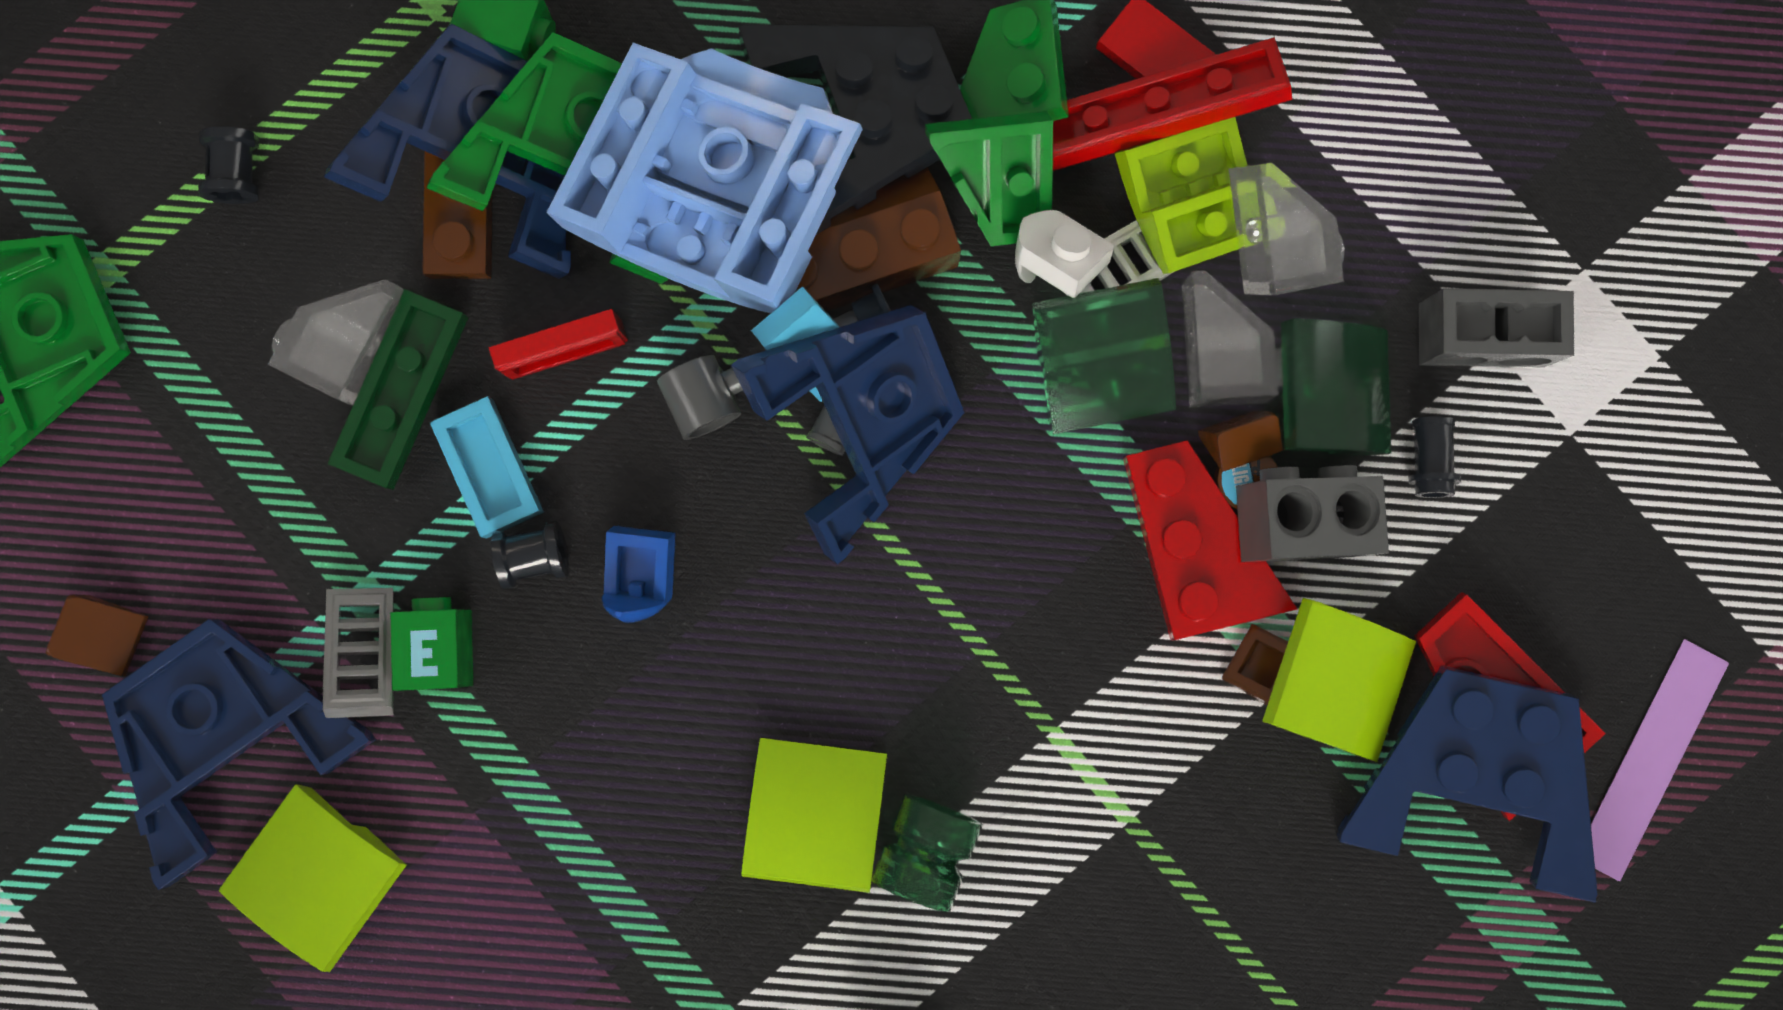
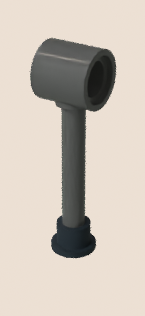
M877 283L871 286L873 293L852 302V310L833 320L842 327L890 312L891 310ZM714 355L702 356L683 363L666 372L657 380V384L683 440L694 439L715 431L741 415V411L736 403L735 394L743 391L733 368L723 372Z

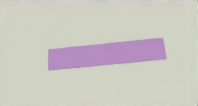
M1686 639L1683 640L1591 823L1595 869L1617 881H1621L1729 665L1727 661Z

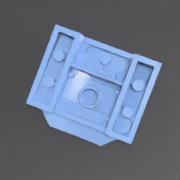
M632 43L546 213L567 231L647 270L717 298L755 310L772 313L795 293L812 256L808 250L836 194L834 187L863 129L860 123L833 114L828 97L822 87L802 83L762 70L712 48L678 59Z

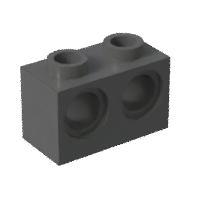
M1443 288L1419 303V365L1544 368L1574 356V291Z
M1342 465L1317 468L1318 478H1300L1299 467H1278L1259 470L1260 481L1236 486L1241 562L1346 558L1389 553L1383 476L1357 477L1356 465ZM1279 501L1282 502L1287 511L1285 527L1280 523L1277 515ZM1337 501L1341 503L1344 510L1342 523L1336 514Z

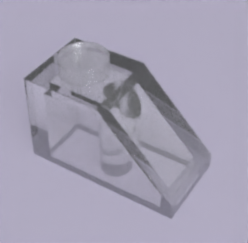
M1273 163L1229 168L1244 294L1279 295L1344 282L1342 262L1344 260L1345 248L1342 237L1338 233L1337 218Z
M1193 271L1182 284L1190 407L1261 404L1279 395L1278 386H1283L1286 380V358L1282 348H1275L1274 330L1207 271Z
M383 279L298 307L293 318L283 322L277 330L272 342L274 354L268 365L335 399L353 406L404 289Z

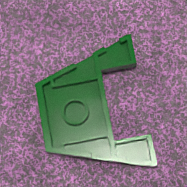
M552 32L485 114L475 123L452 153L429 179L427 189L483 211L488 205L507 151L562 175H566L622 63ZM612 253L609 263L660 284L668 280L664 276Z
M72 234L0 241V390L4 397V402L0 404V468L131 353L83 239Z

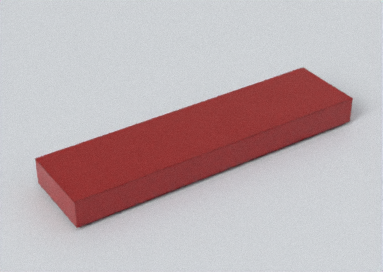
M1275 37L1067 100L1069 117L1053 121V171L1292 100L1291 84Z

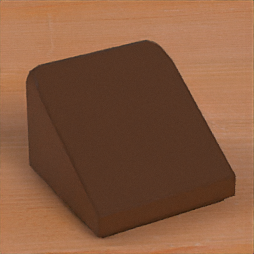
M1255 410L1198 430L1200 440L1222 471H1227L1283 451L1279 419L1274 412Z
M70 594L61 610L47 646L46 655L111 674L126 676L149 616L91 595Z
M1251 624L1222 679L1268 705L1288 641Z

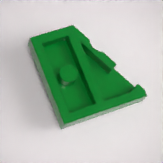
M1022 0L990 9L960 88L972 119L1047 111L1053 121L1069 117L1058 12L1054 0Z
M1047 111L925 124V133L932 147L938 154L990 246L1016 244L1020 224L1024 217L1033 213L1052 210L1053 119Z

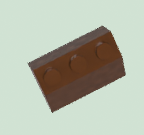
M928 167L909 179L903 174L876 191V199L857 210L852 205L831 218V226L816 234L808 250L812 258L795 292L803 286L819 305L828 312L849 305L873 293L871 286L876 283L881 292L884 293L957 268L961 248L940 189Z

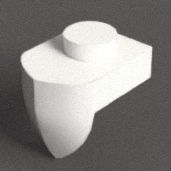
M1046 210L1023 218L1016 243L1015 265L1020 279L1024 282L1031 283L1036 276H1039L1070 297L1075 298L1110 263L1115 245L1062 212Z

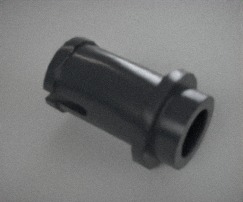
M1444 416L1414 419L1412 427L1414 428L1415 474L1408 476L1410 485L1415 486V496L1421 498L1454 496L1455 485L1461 483V475L1454 472L1453 427H1455V419Z

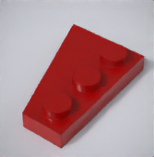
M1188 440L1127 455L1123 458L1170 640H1178L1297 610V607L1267 561L1241 562L1238 517Z
M1463 592L1457 595L1414 635L1434 676L1440 666H1446L1565 693ZM1580 708L1583 749L1585 753L1606 733ZM1501 811L1508 821L1516 816V814Z

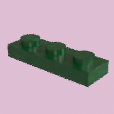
M404 289L328 461L329 465L384 488L394 490L469 317L462 312Z

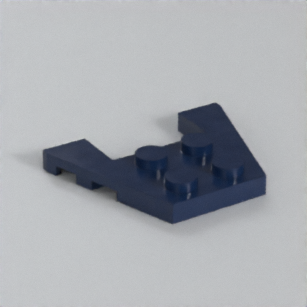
M450 24L331 162L325 171L324 178L380 202L389 195L406 143L446 160L528 61ZM507 151L495 183L526 197L508 257L560 279L569 273L571 251H566V229L562 228L546 212L565 175Z
M912 305L740 358L731 364L753 411L766 421L814 387L817 388L856 473L855 477L804 513L823 553L836 564L844 560L854 548L848 541L868 518L875 522L889 504L885 496L906 470L914 475L965 413L926 313Z
M208 619L102 694L123 774H130L139 810L134 812L140 836H147L154 866L149 867L153 883L158 890L170 887L217 853L182 801V795L281 725L286 724L320 775L332 772L377 740L370 730L352 717L326 718L323 712V696L220 619Z
M1440 666L1397 734L1399 738L1381 767L1374 770L1364 786L1365 792L1351 814H1346L1337 831L1339 842L1398 856L1414 792L1544 821L1529 882L1535 889L1595 903L1598 893L1579 699L1567 693Z

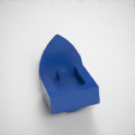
M613 526L606 531L602 604L610 615L625 623L638 622L659 613L671 601L673 595L676 533Z

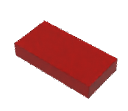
M1131 0L1099 39L1096 46L1097 50L1135 79L1216 55L1146 0Z
M609 309L488 348L495 369L514 380L625 345L628 338L622 320L613 309Z

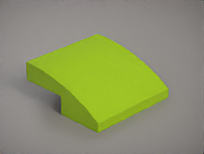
M1235 117L1114 153L1136 220L1163 274H1169L1278 236L1263 175L1250 176Z
M1303 598L1263 717V722L1353 755L1378 762L1416 641L1350 613Z
M760 738L747 824L742 877L870 893L887 754Z
M295 784L218 891L247 918L284 947L320 971L330 972L407 864L367 827L350 824L314 789Z

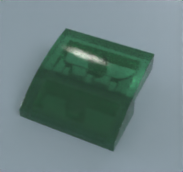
M1159 278L1080 293L1075 298L1065 296L1032 303L1037 356L1043 369L1047 416L1053 435L1176 410L1169 327L1162 284Z
M1293 318L1282 322L1284 450L1329 451V454L1344 455L1391 454L1388 330L1364 324L1318 319Z

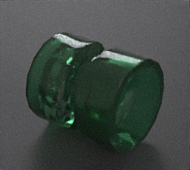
M904 794L892 824V829L898 836L896 843L884 846L872 877L873 883L894 895L924 907L943 912L951 911L963 879L962 874L957 869L958 862L971 858L983 824L944 805L915 795Z

